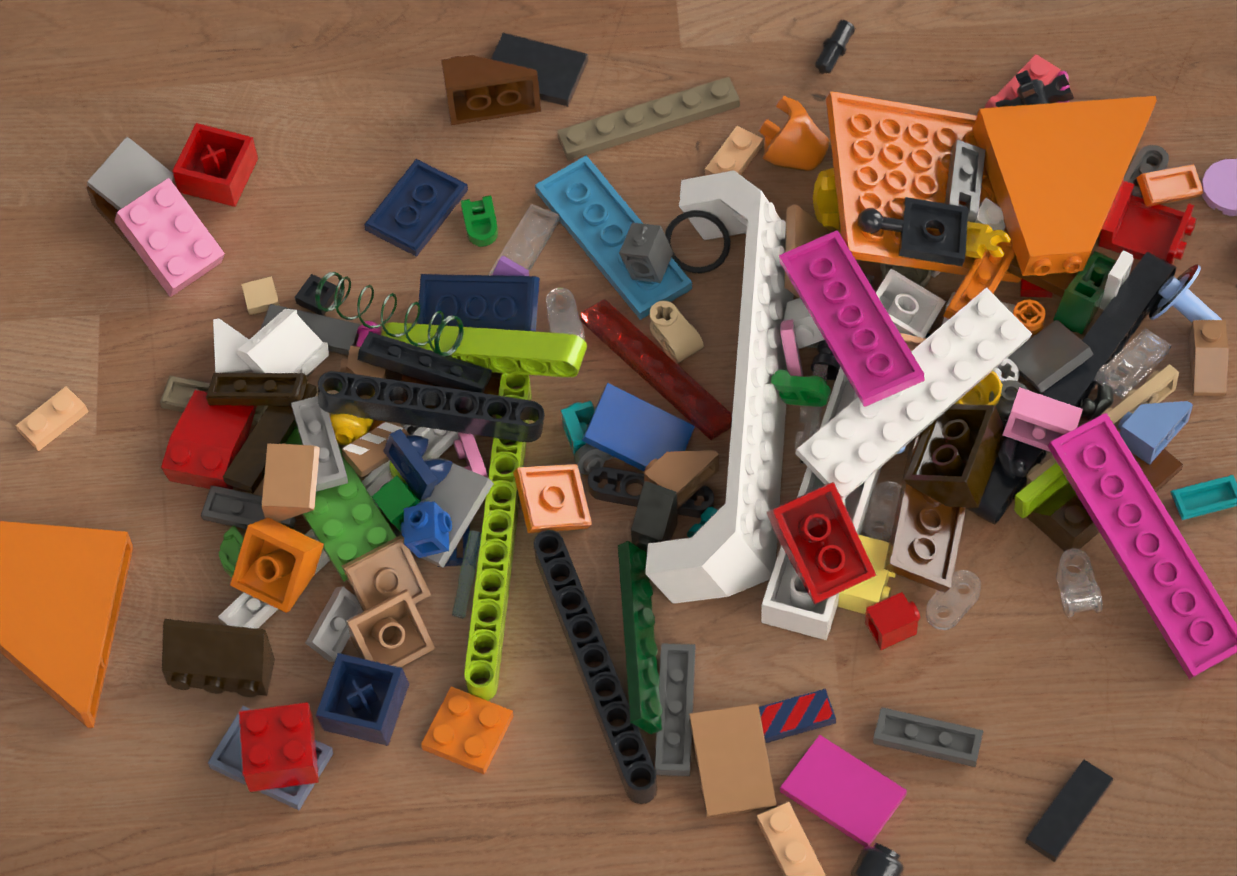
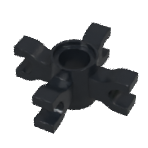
M1026 70L1016 74L1017 81L1020 84L1017 89L1018 97L1012 100L1004 99L995 104L996 107L1049 104L1058 101L1066 102L1074 99L1070 87L1060 91L1062 87L1069 85L1065 74L1056 77L1050 84L1044 86L1042 81L1032 80Z

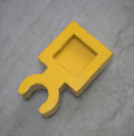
M968 222L965 256L982 259L984 252L989 251L994 257H1003L1004 252L996 245L1000 242H1010L1011 239L1003 230L993 231L987 224Z

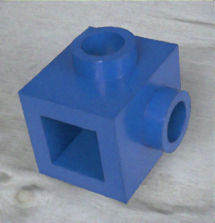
M423 501L416 506L404 508V522L401 523V533L404 537L405 546L418 558L449 551V532L452 530V521L447 512L435 501Z

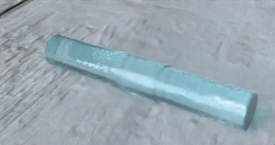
M469 531L464 559L461 565L452 616L458 618H465L471 586L473 585L482 534L477 531Z

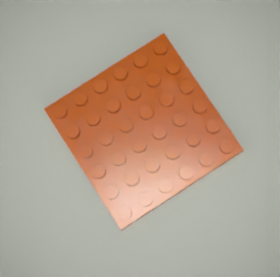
M831 91L826 98L840 229L841 236L856 260L967 275L976 258L965 256V261L961 267L899 256L900 232L882 229L873 234L863 232L859 228L857 220L859 214L867 208L877 209L883 217L902 220L905 197L944 203L952 145L956 140H960L978 147L973 132L977 115ZM984 164L980 204L985 198H988L998 205ZM959 200L958 204L966 206L965 202ZM935 228L926 229L931 235H941L939 230ZM1006 272L1001 281L1019 283L1021 278Z

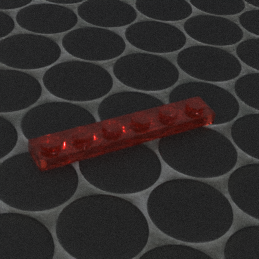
M606 299L581 312L580 321L710 440L731 428L732 413Z

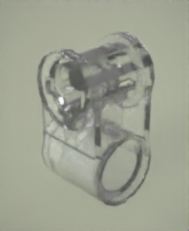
M565 288L553 289L546 297L550 333L573 334L585 341L582 322L578 316L572 292Z
M1080 549L1066 550L1060 558L1056 573L1066 617H1073L1074 613L1094 610L1096 613L1101 612L1103 607L1101 592L1095 580L1088 555ZM1075 566L1081 572L1073 573L1067 570L1066 567Z

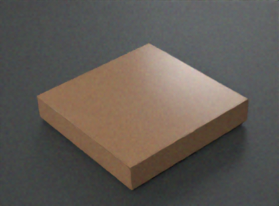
M402 535L342 566L363 612L405 589L409 591L414 604L431 596L410 549L404 545V537Z

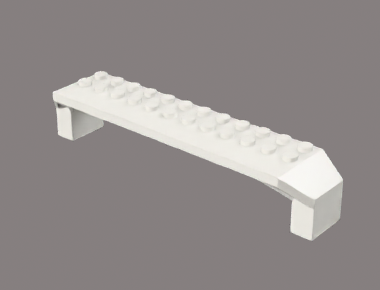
M734 170L681 180L679 202L681 210L683 212L695 210L711 213L724 223L729 236L745 233L746 245L726 503L692 538L648 543L645 574L673 604L729 597L770 580L776 563L777 536L766 512L780 505L786 404L779 396V391L771 383V377L778 370L787 371L780 323L784 321L787 302L793 300L794 294L784 288L785 271L779 259V255L785 253L786 222L781 220L776 213L773 203H769L763 192ZM702 217L688 218L704 240L723 237L720 229L710 220Z

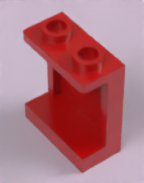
M1122 180L1102 226L1098 246L1120 254L1124 250L1138 260H1141L1147 252H1150L1172 265L1175 259L1181 261L1187 242H1184L1183 239L1185 235H1192L1197 218L1192 217L1195 205L1188 203L1185 212L1161 204L1146 207L1143 198L1132 195L1134 184Z

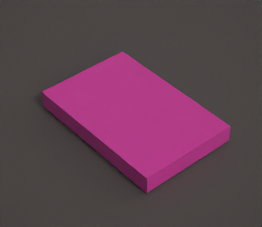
M821 735L817 737L780 787L782 794L864 847L871 845L907 794L906 789Z

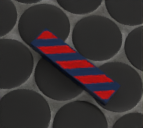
M826 688L759 707L765 743L836 724V716Z

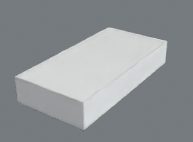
M1124 250L1108 275L1100 308L1105 310L1113 297L1117 296L1119 289L1129 276L1134 258L1132 254Z

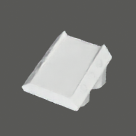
M284 309L237 350V355L254 373H305L307 377L329 356L328 343H323L297 315V310Z

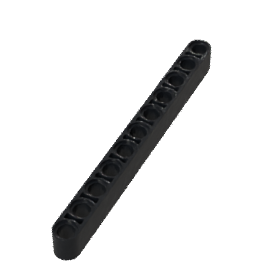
M1147 252L1123 283L1117 296L1113 297L1082 341L1090 347L1094 355L1045 390L1043 396L1079 408L1080 404L1084 403V399L1089 397L1099 380L1102 379L1161 296L1158 293L1160 288L1175 275L1177 267ZM1019 442L1015 457L1016 460L1023 459L1026 461L1024 465H1027V473L1023 477L1017 476L1016 479L1005 475L997 456L979 507L966 509L994 525L997 524L1015 500L1016 494L1025 486L1028 472L1035 465L1040 464L1049 451Z

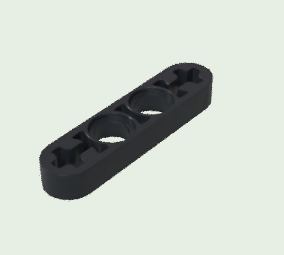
M599 467L590 472L588 476V489L591 496L595 499L634 507L638 506L640 495L632 496L626 492V488L633 483L643 486L644 474L609 467ZM602 479L608 480V484H605L604 488H598V484L601 483ZM618 481H621L620 492H616V487H618ZM703 485L685 504H682L677 509V514L701 518L706 508H714L713 491L708 486ZM698 497H704L701 506L695 505Z

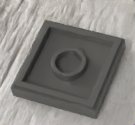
M1055 320L1026 341L1008 359L1017 365L1020 375L1042 393L1094 354L1086 343L1058 320Z

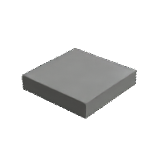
M126 137L87 181V186L116 209L121 210L169 178L173 182L174 176L173 172L129 137Z

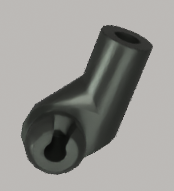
M1109 378L1099 380L1096 399L1094 401L1089 398L1084 399V403H1081L1079 407L1083 409L1081 415L1087 416L1089 420H1093L1113 404V380Z

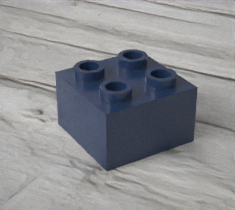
M338 653L316 713V717L323 730L388 746L409 687V682L403 668Z

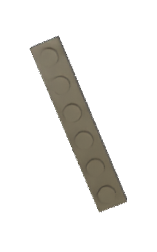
M726 77L557 130V135L565 156L569 161L740 107V99L730 78Z

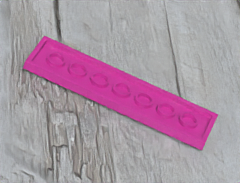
M1105 413L1051 441L1047 447L1188 678L1191 679L1236 654L1237 624L1108 414Z

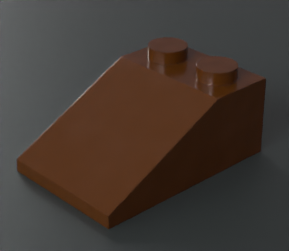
M474 55L454 56L441 60L451 125L541 112L537 70Z

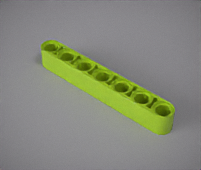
M390 322L385 324V328L392 334L405 332L404 323ZM406 323L407 330L411 327V323ZM415 324L408 332V336L416 343L428 341L429 325ZM431 325L430 339L435 335L439 325ZM445 326L439 340L441 352L449 351L455 344L459 330L457 326ZM463 327L464 332L460 346L450 357L491 369L492 372L569 378L577 376L587 349V343L581 337L573 334ZM382 330V336L411 344L406 338V334L401 337H391ZM429 343L424 346H418L433 351Z

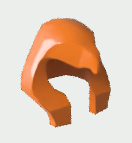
M784 95L776 105L777 108L789 115L783 128L780 129V127L767 119L759 130L765 137V152L762 159L780 167L812 171L823 161L830 141L814 124L802 104Z

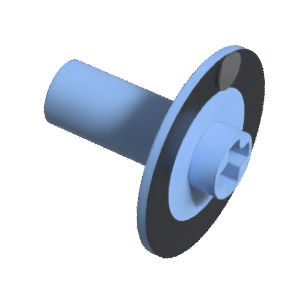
M1198 264L1187 269L1178 278L1173 276L1167 280L1158 292L1161 295L1149 313V318L1154 320L1165 313L1171 306H1174L1191 323L1193 320H1222L1188 289L1200 272L1201 267Z

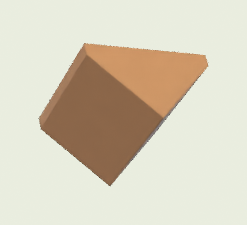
M267 444L261 505L265 518L268 517L280 522L314 510L320 447L314 445Z
M407 589L346 621L352 643L362 659L401 668L436 649Z

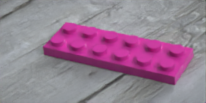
M838 230L779 255L780 264L864 407L925 381L924 372Z

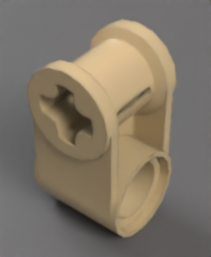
M659 301L651 307L650 333L663 348L672 363L678 364L704 347L702 338L697 330L688 323L672 302Z

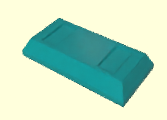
M1234 475L1170 491L1182 520L1237 506V482Z

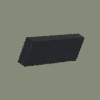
M1084 759L1027 836L1025 843L1053 862H1056L1111 786L1114 778Z

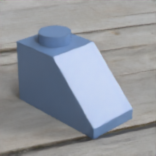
M1188 401L1141 404L1133 414L1127 412L1118 424L1119 434L1130 452L1150 465L1189 421L1193 404Z

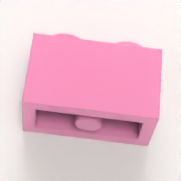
M1019 387L1003 436L1050 452L1047 445L1051 441L1077 428L1083 409Z

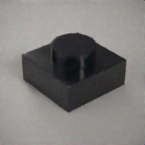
M311 274L296 294L295 301L297 305L323 316L326 312L320 310L315 301L316 288L322 278ZM328 281L324 283L320 294V303L323 308L330 307L334 302V294L337 285Z

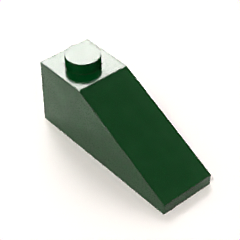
M1094 251L1088 259L1084 270L1079 271L1066 288L1053 321L1058 320L1071 332H1077L1082 335L1100 308L1108 275L1116 260Z

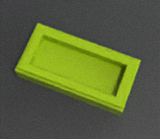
M1057 462L1016 494L1014 512L1022 519L1026 518L1069 483Z

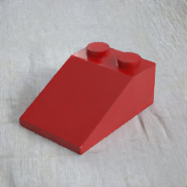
M194 390L170 436L161 469L171 482L210 489L211 486H217L233 490V486L224 482L223 476L248 438L257 406L209 405L206 400L207 392Z
M834 482L821 486L766 512L782 548L814 604L877 576Z

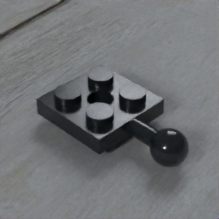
M905 197L902 220L883 217L874 208L864 209L858 216V226L863 232L873 234L880 229L900 232L899 256L963 266L966 254L967 207ZM935 228L939 230L941 235H931L926 229Z

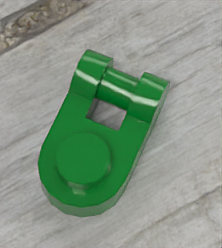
M491 195L483 196L482 200L470 202V199L461 200V208L469 241L479 247H486L494 243L498 237V226ZM485 212L483 214L473 215L475 213Z
M778 370L771 377V383L779 391L782 401L788 405L823 407L827 404L831 394V388L819 376H790L786 370Z

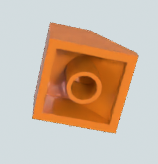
M268 517L247 526L230 586L287 613L294 606L314 576L324 544Z

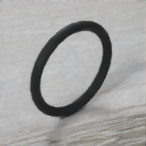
M695 210L684 212L673 219L666 229L665 236L670 247L672 231L676 225L687 218L702 217L710 220L720 229L724 238V248L722 254L714 263L704 267L689 266L681 262L674 252L672 255L673 260L682 270L690 273L702 274L717 269L724 263L730 251L731 239L726 226L718 217L711 213Z

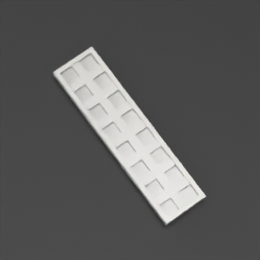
M986 287L911 351L924 372L925 381L866 407L863 406L859 397H857L796 450L795 454L825 485L834 482L841 499L844 500L1029 340L1032 333Z

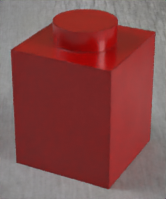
M903 592L866 608L865 624L880 650L917 634L920 613L913 601L908 602Z

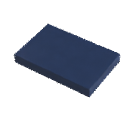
M415 159L364 224L365 231L417 257L467 193L468 185Z

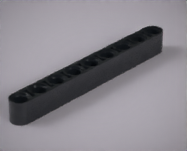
M544 530L538 533L534 539L536 564L626 794L634 803H648L654 799L657 793L656 772L638 726L630 722L629 703L564 540L558 532ZM549 548L556 549V551L553 553L543 552L544 550ZM558 576L567 577L566 580L560 582L554 580ZM569 604H576L578 605V608L568 610L565 608V606ZM582 632L590 634L587 638L581 639L576 637L577 634ZM591 661H599L602 663L600 666L594 668L587 666V664ZM602 690L614 692L608 697L598 695ZM615 719L625 721L623 725L617 727L609 724ZM626 749L637 751L635 755L629 757L621 754ZM637 779L649 781L648 785L644 787H638L633 784Z

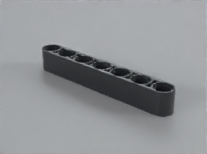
M337 371L326 372L318 380V404L321 409L328 413L349 414L359 418L520 442L536 441L543 432L544 409L539 403L531 400ZM335 390V391H338L339 393L329 394V393H327V392H328V391ZM368 395L371 396V398L363 399L360 398V396ZM401 400V401H403L404 403L396 404V403H393L392 401ZM427 405H433V406H436L437 408L429 409V408H426L425 406H427ZM459 410H466V411H469V413H467V414H462V413H459L458 411H459ZM491 415H499L502 418L495 419ZM523 420H532L534 423H525Z

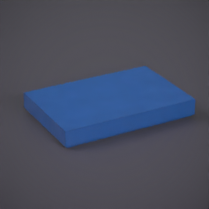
M607 383L581 441L645 471V468L653 459L661 458L666 452L685 451L695 426Z

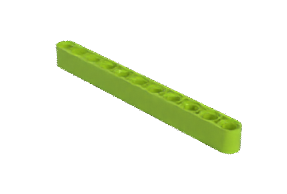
M503 373L500 381L499 396L531 400L529 375ZM514 386H521L519 389H511ZM496 415V419L502 418L501 416ZM493 438L488 478L494 484L488 492L485 502L464 671L467 692L487 701L496 695L498 689L520 502L513 472L519 467H524L526 442ZM507 442H515L513 445H504ZM504 470H511V471H512V472L509 473V474H501V473H500V472H502V471H504ZM500 499L509 500L505 503H497V501ZM496 528H505L502 532H493ZM493 557L502 558V560L498 562L489 561ZM489 587H498V588H499V589H498L497 591H495V592H487V591H485V590H486L487 588H489ZM491 616L496 618L494 621L488 623L481 621L485 617ZM482 647L492 648L487 653L477 652ZM478 678L488 679V681L484 684L474 683V681Z

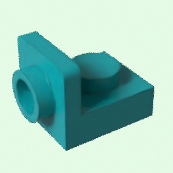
M592 401L573 403L561 410L562 427L574 456L577 450L586 444L581 440L587 429V424H589L594 413Z

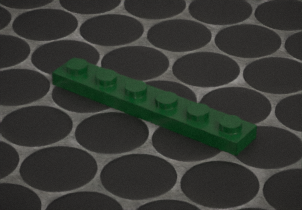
M626 541L617 546L630 722L647 733L653 734L662 730L661 715L663 712L659 698L660 677L657 672L656 660L658 649L654 636L655 617L652 611L651 598L653 589L650 584V578L645 574L647 553L630 541Z

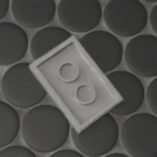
M452 463L448 475L435 486L432 495L421 501H435L450 515L452 530L449 532V551L422 557V559L444 568L494 484L489 478ZM397 528L394 530L396 537L402 535Z

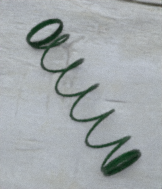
M329 272L318 283L315 301L317 307L324 312L336 309L340 317L346 320H354L359 317L365 327L375 329L382 326L386 334L391 337H401L406 334V338L411 344L424 346L429 343L434 353L444 357L450 356L460 346L464 329L461 319L457 316L452 315L444 319L443 312L437 311L429 322L428 341L416 343L410 339L408 332L414 327L420 316L421 309L418 302L412 303L405 314V332L392 334L388 332L384 324L394 314L397 306V297L394 293L389 294L382 304L380 313L381 324L370 326L363 321L361 315L367 311L374 297L373 286L367 285L361 291L357 303L358 315L347 317L339 311L338 307L344 303L351 290L350 278L347 276L342 277L341 274L336 272ZM337 276L339 282L335 289L334 303L328 308H323L320 303L322 287L328 278ZM346 279L349 282V286L347 293L343 298L345 290L344 280ZM370 288L372 291L370 301L360 313L361 297L364 291ZM393 296L395 299L394 307L388 318L383 322L384 306L387 300ZM417 305L418 313L416 319L407 330L408 314L410 309ZM437 314H441V323L435 335L430 339L432 322ZM455 319L459 328L455 344L449 351L441 352L439 340L442 330L450 320Z

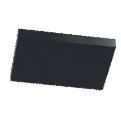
M502 33L491 60L537 70L540 100L568 107L588 62V54Z

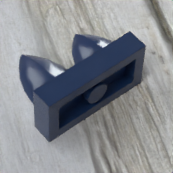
M399 429L389 435L383 452L421 502L430 497L435 486L445 479L451 469L452 461L445 459H428L424 461L422 456L428 447V438L417 435L405 436L403 431Z

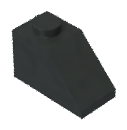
M645 481L631 528V538L635 546L647 553L648 543L671 540L678 524L677 492Z

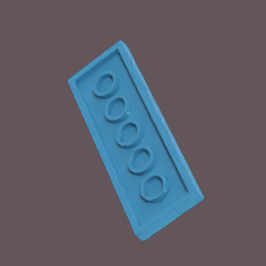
M587 155L535 184V191L640 320L650 315V309L656 302H671L692 290V281L672 257L661 283L632 280L619 252L631 224H643V222Z

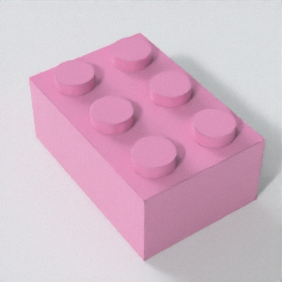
M169 178L119 210L116 214L115 223L170 297L222 263L225 253Z

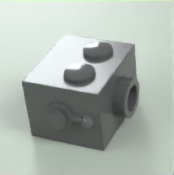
M632 223L619 254L632 280L661 283L673 251L661 226Z

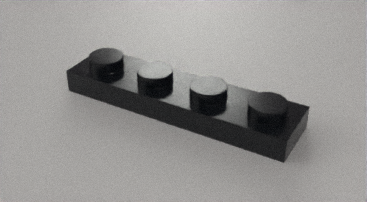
M370 331L359 349L357 359L376 367L401 373L404 376L432 383L436 386L484 393L492 373L491 369L450 356L444 357L434 353V351Z

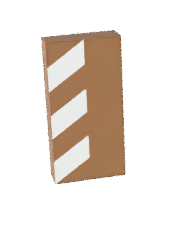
M385 422L344 447L341 455L362 478L389 461L383 450L391 433L401 429L405 436L410 434L400 423Z

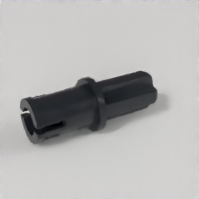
M838 21L830 38L824 41V49L815 63L819 73H831L839 57L846 53L845 46L855 31V27L849 21Z

